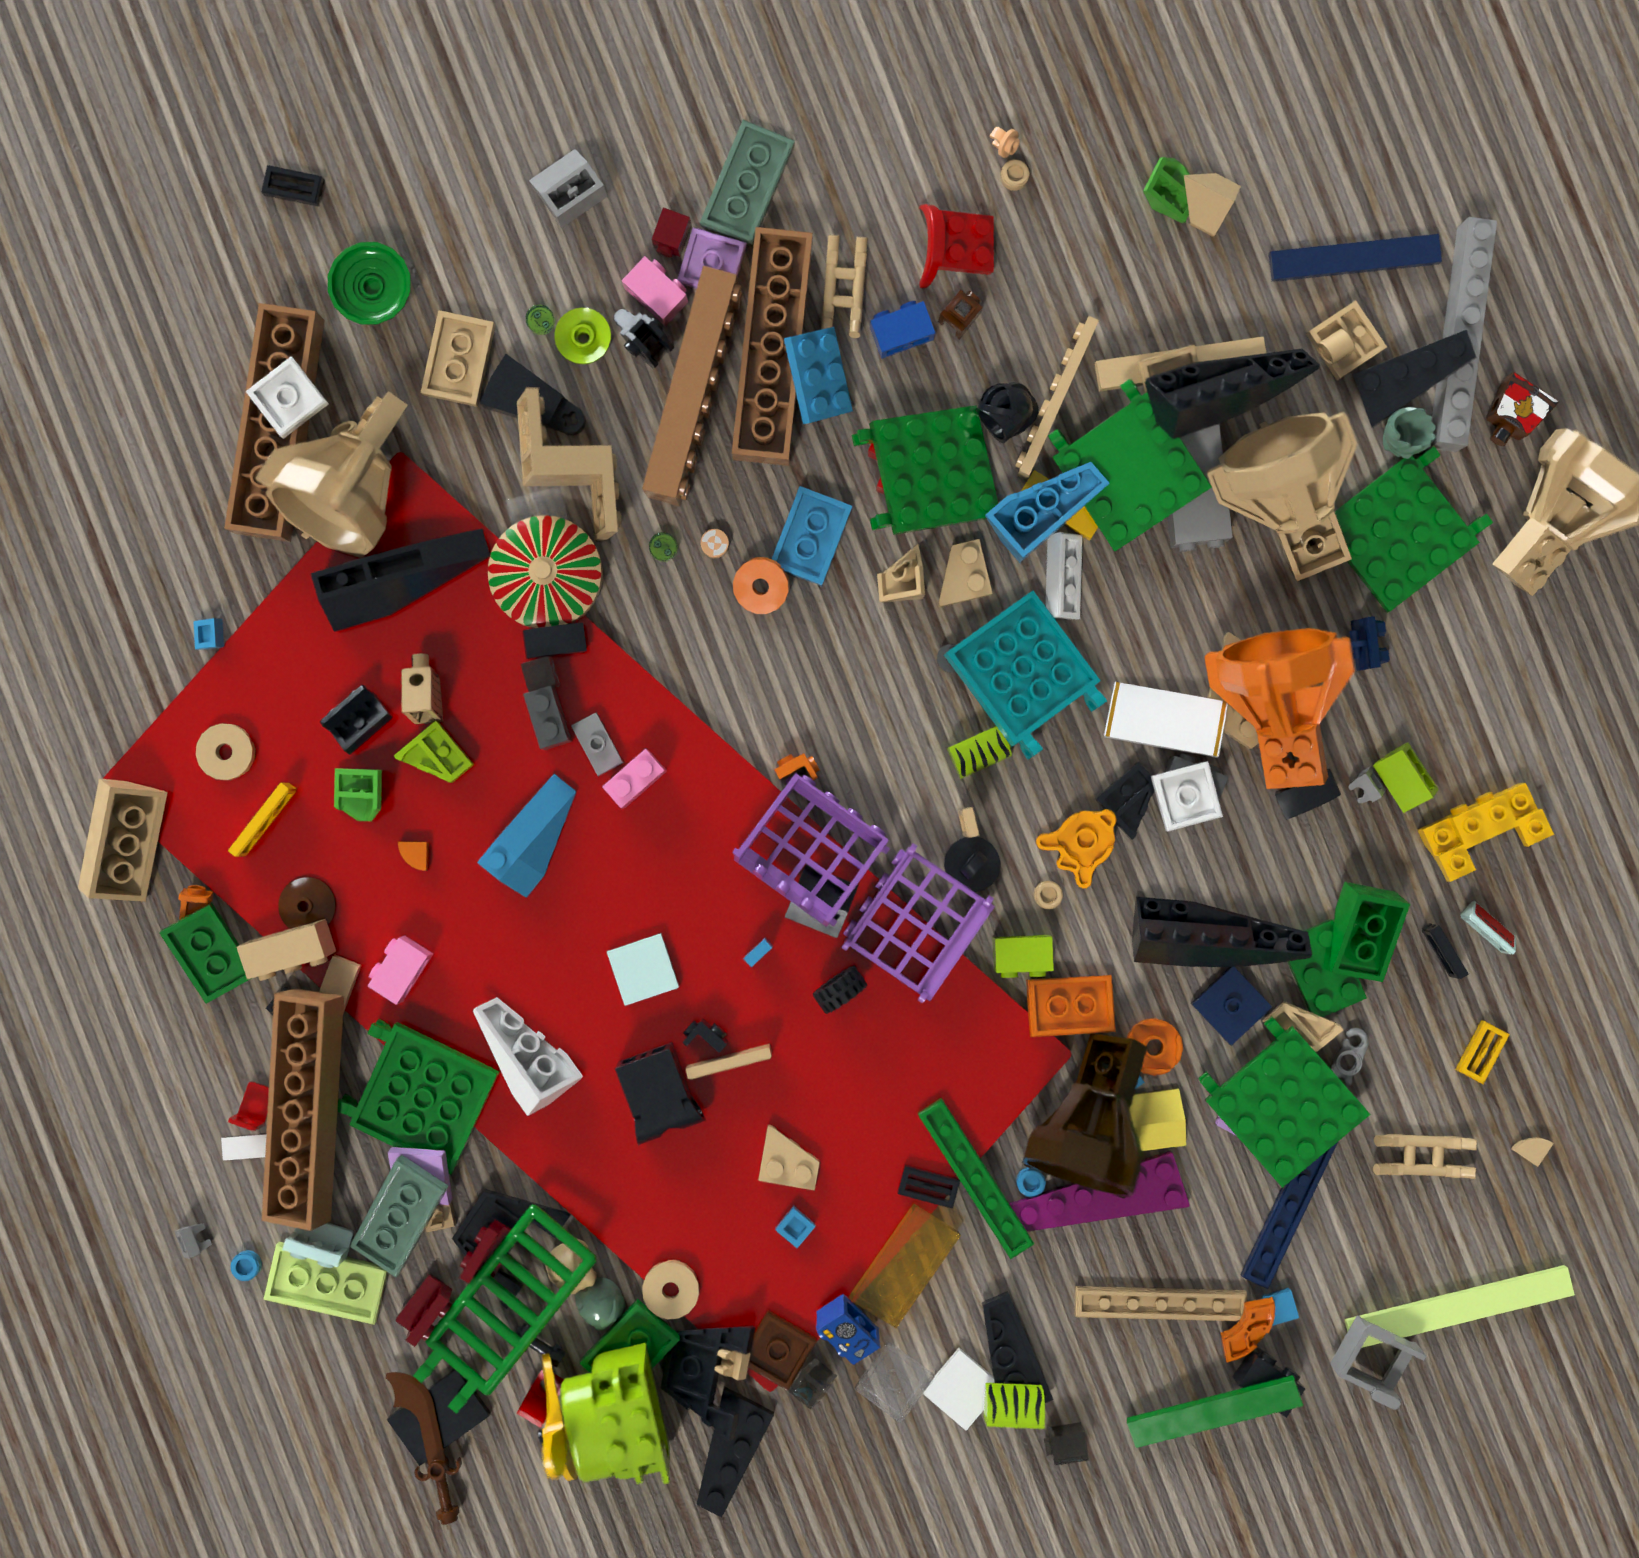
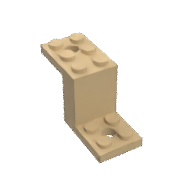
M526 388L517 401L523 487L590 485L594 541L608 540L621 527V513L616 511L619 486L617 482H614L613 473L617 469V458L615 454H612L611 445L543 446L542 444L546 443V428L541 426L540 415L544 414L543 397H539L538 388Z

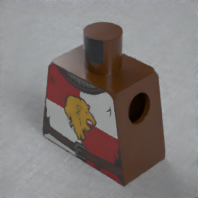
M1511 373L1501 381L1486 416V420L1496 426V429L1490 436V440L1499 446H1505L1510 437L1516 440L1525 438L1556 407L1559 401L1517 373Z

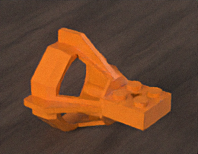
M1304 628L1263 633L1226 645L1222 651L1208 652L1205 655V663L1210 688L1256 729L1266 789L1324 785L1328 778L1320 722L1355 672L1350 638H1337V633ZM1324 682V683H1323V686L1310 687V686H1313V685H1316V684H1319V683ZM1289 752H1292L1294 757L1299 758L1295 761L1291 760L1287 755Z

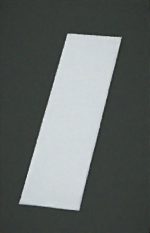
M266 1134L221 1138L223 1161L265 1157Z

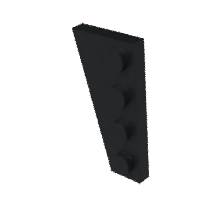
M1467 329L1353 374L1371 428H1374L1395 411L1402 409L1409 402L1423 395L1437 383L1445 380L1477 358Z
M1008 1291L983 1301L982 1308L994 1382L1042 1385L1045 1403L1054 1400Z
M725 1386L719 1406L739 1413L735 1439L731 1441L724 1440L720 1436L721 1433L714 1428L696 1504L721 1518L774 1417L773 1411Z

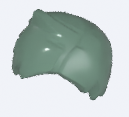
M1407 407L1395 411L1388 418L1384 429V450L1390 451L1397 457L1409 459L1412 455L1429 448L1436 438L1433 434L1436 426L1431 422L1432 416L1427 415L1424 408Z
M596 1277L593 1286H589L575 1294L576 1308L580 1316L586 1323L594 1326L598 1331L604 1330L615 1323L621 1317L625 1308V1300L620 1288L608 1278Z

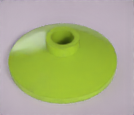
M575 308L565 313L559 319L554 333L555 344L561 355L570 362L583 365L598 361L607 352L611 343V330L607 320L599 312L590 308ZM583 334L589 336V340L586 343L579 341L580 336Z

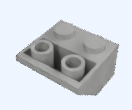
M576 149L529 180L561 228L608 197L603 183Z

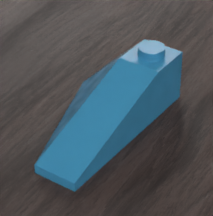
M1092 462L1062 473L1055 478L1040 482L1028 489L1005 497L985 517L1003 545L1021 563L1110 483Z
M553 774L492 843L477 863L500 882L527 898L547 872L548 864L558 843L559 835L577 791L556 774Z

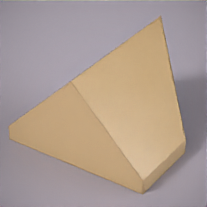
M1217 173L1184 175L1190 218L1189 225L1214 237L1233 205L1241 186Z
M919 544L914 546L886 571L877 574L879 602L924 598V574Z

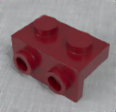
M495 1219L488 1228L483 1226L474 1242L478 1243L474 1253L468 1251L460 1264V1267L464 1270L459 1278L470 1283L511 1231V1228ZM501 1263L490 1274L493 1278L499 1270Z
M431 1274L425 1278L396 1317V1322L409 1330L405 1341L414 1347L421 1339L423 1341L427 1340L435 1327L432 1323L438 1316L443 1318L452 1305L450 1302L452 1288Z

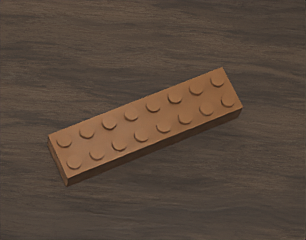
M756 227L732 445L733 460L789 466L797 395L784 338L803 334L813 233Z
M707 266L702 267L642 488L648 498L676 506H681L682 500H687L691 486V484H688L689 473L695 472L698 462L695 452L697 445L702 446L705 436L703 421L704 418L709 419L713 406L711 392L717 391L720 381L718 366L719 363L724 364L728 351L726 337L732 336L735 326L733 311L734 309L739 310L743 293L741 292V285L738 284L736 274Z
M259 303L246 391L290 357L295 359L315 385L325 322L316 311ZM245 391L224 529L239 535L291 542L293 525L285 520L265 493L269 488L258 482L256 476L274 449L306 442L309 420L283 439Z
M296 988L274 994L262 1221L309 1231L331 1221L344 996Z

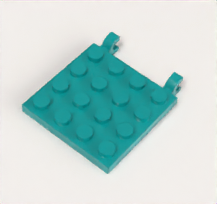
M1033 590L944 654L945 658L1009 744L1013 747L1019 742L1020 748L1027 759L1043 750L1030 733L1081 695L1084 696V701L1091 712L1107 702L1106 698L1095 687L1101 680Z

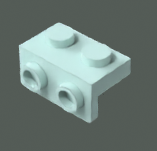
M326 1223L312 1231L295 1228V1231L286 1238L282 1250L290 1252V1255L297 1259L310 1258L316 1260L320 1266L326 1268L338 1267L347 1258L354 1231L331 1223Z

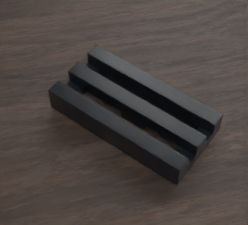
M267 165L261 193L264 196L319 207L320 201L318 199L322 194L321 185H324L325 179L318 175ZM272 175L314 183V187L272 179ZM271 185L275 187L300 191L312 194V196H306L302 194L272 189L269 187Z
M1430 923L1421 928L1449 977L1462 979L1469 975L1440 925H1432Z
M904 1164L897 1194L953 1209L960 1180ZM909 1174H913L916 1176L950 1184L953 1186L952 1189L932 1183L924 1182L921 1180L909 1178L908 1176ZM906 1184L947 1194L950 1197L947 1200L906 1189L905 1187Z

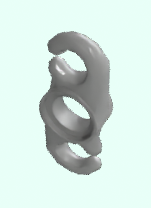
M1359 1028L1348 1030L1346 1035L1348 1037L1358 1035L1361 1038L1360 1045L1352 1046L1349 1039L1345 1038L1342 1048L1335 1053L1330 1068L1338 1078H1342L1347 1086L1352 1084L1353 1076L1360 1071L1369 1045L1367 1034ZM1346 1054H1351L1355 1060L1354 1066L1349 1070L1342 1069L1340 1065L1341 1058Z

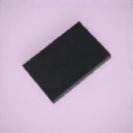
M455 1369L428 1388L435 1407L443 1449L491 1414L476 1391L457 1414L448 1407L468 1382ZM401 1407L391 1414L387 1421L418 1465L421 1466L427 1461L419 1421L410 1410Z

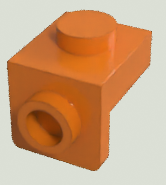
M804 753L796 758L792 754L784 757L777 762L779 767L774 769L780 780L806 767L814 781L818 779L816 772L820 771L813 756L807 758Z
M190 885L188 888H184L179 893L178 899L181 900L179 920L213 902L214 892L207 891L204 886Z

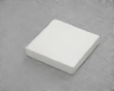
M293 357L288 358L246 391L283 439L329 404Z
M1208 761L1151 776L1166 832L1223 817Z
M958 1348L922 1392L967 1431L984 1410L985 1383L995 1382L990 1373L962 1349Z

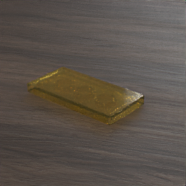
M913 1204L850 1294V1300L897 1328L961 1234L921 1207Z

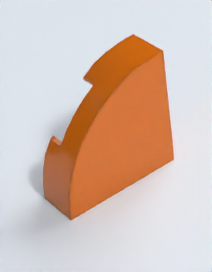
M398 842L400 854L410 866L418 870H428L429 842Z

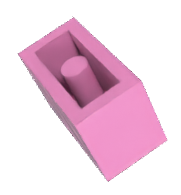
M644 256L624 277L622 283L624 289L666 327L688 303L687 295L685 294L687 289L677 279L671 281L665 275V268L657 260L654 259L651 262Z
M644 749L602 787L620 808L625 809L665 774L667 770L648 749Z
M406 936L398 937L397 940L393 938L384 951L387 954L382 964L378 962L369 974L372 980L368 987L396 1005L404 1001L433 953Z

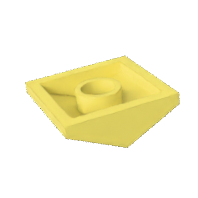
M1179 1089L1134 1094L1129 1112L1142 1151L1186 1146V1119Z

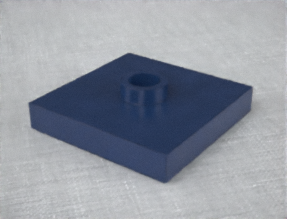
M1235 967L1227 968L1190 1003L1230 1046L1272 1008Z

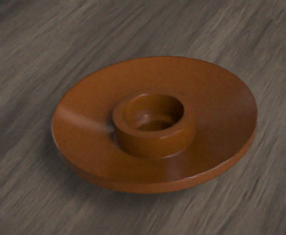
M303 877L292 881L284 888L279 898L278 909L282 921L290 929L326 919L329 925L336 911V900L332 890L326 883L316 878ZM302 901L308 903L309 908L307 911L301 910L300 903Z

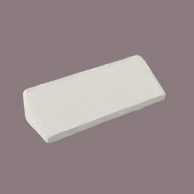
M1058 532L1047 539L1045 607L1054 619H1080L1083 535Z

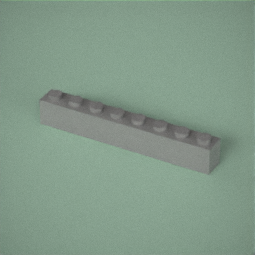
M1468 217L1457 227L1443 338L1467 329L1477 358L1436 384L1432 423L1436 426L1433 434L1436 438L1428 449L1434 446L1437 450L1457 452L1468 446L1497 220Z

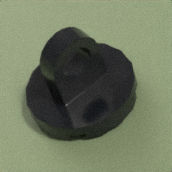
M960 838L950 845L945 854V872L973 892L987 889L999 875L1001 864L999 854L994 846L983 838Z

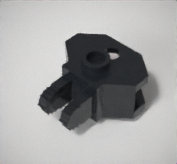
M622 308L616 311L613 318L622 330L620 334L626 341L624 347L635 358L639 355L652 369L656 368L659 364L654 359L655 355L662 348L668 353L674 349V346L662 331L663 327L653 317L649 318L640 312L634 316L628 310Z

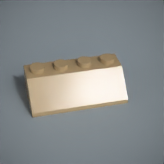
M99 778L78 889L84 895L94 899L146 902L167 797L166 791L128 781Z

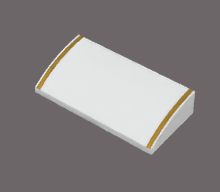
M1115 682L1104 737L1218 758L1228 703L1221 700Z

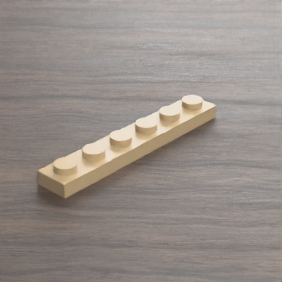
M1088 316L1085 324L1079 322L1073 339L1078 341L1073 350L1067 349L1061 364L1066 366L1062 376L1056 374L1050 390L1054 391L1051 401L1044 400L1038 414L1043 419L1039 427L1033 425L1027 441L1031 442L1028 452H1021L1015 467L1020 468L1017 477L1028 480L1099 322L1098 319Z

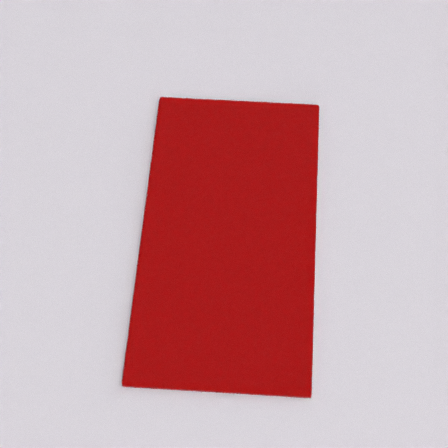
M403 452L396 453L389 461L392 468L384 514L387 517L386 529L374 548L364 557L477 529H483L491 555L493 547L499 538ZM316 542L225 642L224 647L215 653L103 779L128 781L166 791L167 797L158 842L262 936L290 929L282 921L278 909L280 895L289 883L303 877L316 878L326 883L332 890L336 900V911L328 925L336 952L327 956V962L316 966H311L310 962L301 964L302 969L300 970L321 988L332 956L337 955L362 965L345 1011L367 1031H369L372 1023L376 1024L378 1019L388 1023L391 1028H393L395 1023L399 1022L500 1071L475 1128L643 1280H645L646 1274L654 1265L667 1262V1260H677L686 1263L693 1269L699 1282L700 1292L696 1305L684 1317L698 1329L754 1326L756 1331L765 1313L769 1310L814 1336L818 1341L821 1337L816 1330L817 1310L842 1294L853 1302L939 1206L897 1194L904 1164L959 1179L918 1116V1112L942 1098L981 1159L1070 1059L1071 1051L1055 1036L1030 1037L1028 1012L963 954L931 1001L925 999L921 1003L917 1000L920 996L919 993L850 946L846 951L841 947L847 937L843 934L852 919L855 922L859 920L863 914L859 910L868 896L873 899L879 890L875 887L879 879L869 870H867L857 884V891L838 938L785 918L791 901L734 861L735 855L732 853L735 848L739 850L780 795L781 791L585 615L572 624L583 623L586 652L526 659L522 631L534 628L524 626L513 620L495 601L488 581L489 557L391 616L334 632L318 601L310 573L360 558L327 548ZM414 654L429 655V667H432L440 678L443 722L439 723L474 763L469 770L453 783L397 760L394 757L397 752L432 724H414L402 713V670L412 668L411 656ZM364 685L377 695L393 718L349 755L342 749L332 733L321 725L320 720L330 710L345 700L352 691ZM551 685L556 688L572 742L543 750L539 747L523 694ZM596 712L624 762L600 776H597L571 725ZM218 724H233L244 729L250 735L249 737L255 746V759L250 769L233 780H220L207 775L199 766L196 758V746L202 733ZM228 744L222 745L219 750V755L223 760H227L232 756V748ZM644 749H648L667 772L625 809L620 808L602 786ZM335 768L382 770L381 810L372 821H357L344 811L334 807ZM556 774L577 792L562 827L556 848L551 856L547 872L526 898L500 882L477 862L551 776ZM282 782L290 783L296 788L295 794L246 856L241 857L232 855L228 851L278 785ZM788 797L782 804L784 808L797 817L803 812ZM777 811L766 827L783 839L794 822ZM808 815L804 819V822L819 833L822 832L823 828ZM799 826L788 843L805 855L816 838ZM761 832L750 849L767 860L779 844ZM829 834L825 836L841 849L844 848ZM398 842H429L428 870H418L410 866L402 858ZM821 842L810 859L827 871L838 854ZM783 848L772 865L789 876L800 862V859ZM843 858L832 875L852 882L860 869ZM805 865L794 879L797 883L800 880ZM892 890L886 897L902 909L907 905ZM302 901L300 908L302 911H307L309 905L306 901ZM882 902L871 918V921L888 932L900 914ZM911 908L909 914L926 925L927 922ZM905 918L893 936L911 948L922 932V929ZM867 925L856 942L874 953L884 939V936ZM662 933L680 987L625 1006L607 951ZM927 934L916 952L933 963L945 945ZM406 936L433 953L404 1001L396 1005L368 987L372 980L369 974L378 962L382 964L387 954L384 951L393 938L397 940L398 937ZM766 937L773 945L772 949L750 967L744 960V957ZM889 941L879 955V958L896 969L907 952ZM912 956L901 973L919 984L929 970V967ZM854 965L866 981L867 987L848 1003L833 1012L825 1014L814 998L813 993L829 979ZM496 997L524 1019V1024L535 1033L540 1031L546 1036L544 1040L556 1050L561 1048L566 1052L583 1075L581 1080L552 1103L529 1116L526 1115L512 1095L473 1012L476 1007ZM702 1019H705L711 1026L716 1023L727 1033L725 1038L728 1040V1043L719 1053L697 1034L688 1046H685L682 1043L686 1038L683 1032L693 1021L699 1023ZM377 1039L385 1046V1041ZM672 1042L690 1094L700 1106L706 1121L684 1129L670 1128L660 1138L638 1145L635 1119L629 1108L615 1067L621 1060ZM767 1044L771 1046V1059L694 1079H688L687 1065ZM768 1124L776 1127L779 1132L792 1139L803 1150L820 1160L815 1191L758 1181ZM909 1174L908 1176L909 1178L921 1180L924 1182L932 1183L952 1189L953 1186L950 1184L938 1182L913 1174ZM906 1184L905 1187L906 1189L943 1199L948 1196L947 1194ZM793 1206L816 1224V1227L798 1248L775 1230L776 1226ZM669 1282L663 1286V1291L668 1296H675L679 1293V1288L675 1283ZM750 1368L747 1369V1373L765 1390L771 1392L778 1386Z

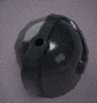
M1011 382L1009 384L1000 383L989 387L979 400L976 412L991 435L1000 443H1005L1010 438L1024 432L1034 423L1039 414V407L1025 385Z

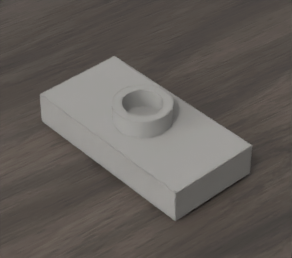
M597 712L571 725L597 776L624 763Z

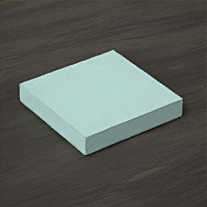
M662 933L607 951L625 1006L680 987Z

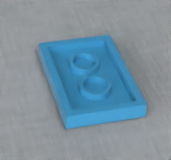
M835 327L784 338L803 424L852 412L853 409Z
M799 486L772 560L777 561L785 573L823 586L853 506Z

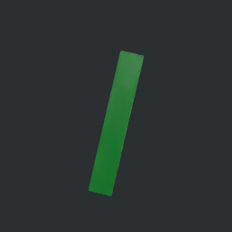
M938 1099L918 1112V1116L1009 1258L1012 1259L1033 1246L1034 1241L943 1099Z
M1292 1375L1127 1418V1425L1135 1447L1139 1448L1303 1406V1401L1295 1378Z

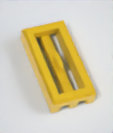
M1481 1020L1455 1070L1484 1084L1510 1034ZM1487 1029H1488L1489 1031L1487 1032V1034H1486V1036H1485V1038H1484V1040H1483V1042H1482L1480 1048L1478 1049V1051H1477V1053H1476V1055H1475V1057H1474V1059H1473L1471 1065L1469 1066V1068H1468V1070H1467V1067H1468L1470 1061L1472 1060V1058H1473V1056H1474V1054H1475V1052H1476V1050H1477L1479 1044L1481 1043V1041H1482V1039H1483V1037H1484V1035H1485V1033H1486V1031H1487ZM1495 1034L1499 1035L1479 1074H1475Z

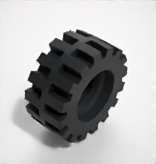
M853 965L821 985L813 993V996L825 1014H828L848 1003L852 998H855L857 994L867 987V983Z

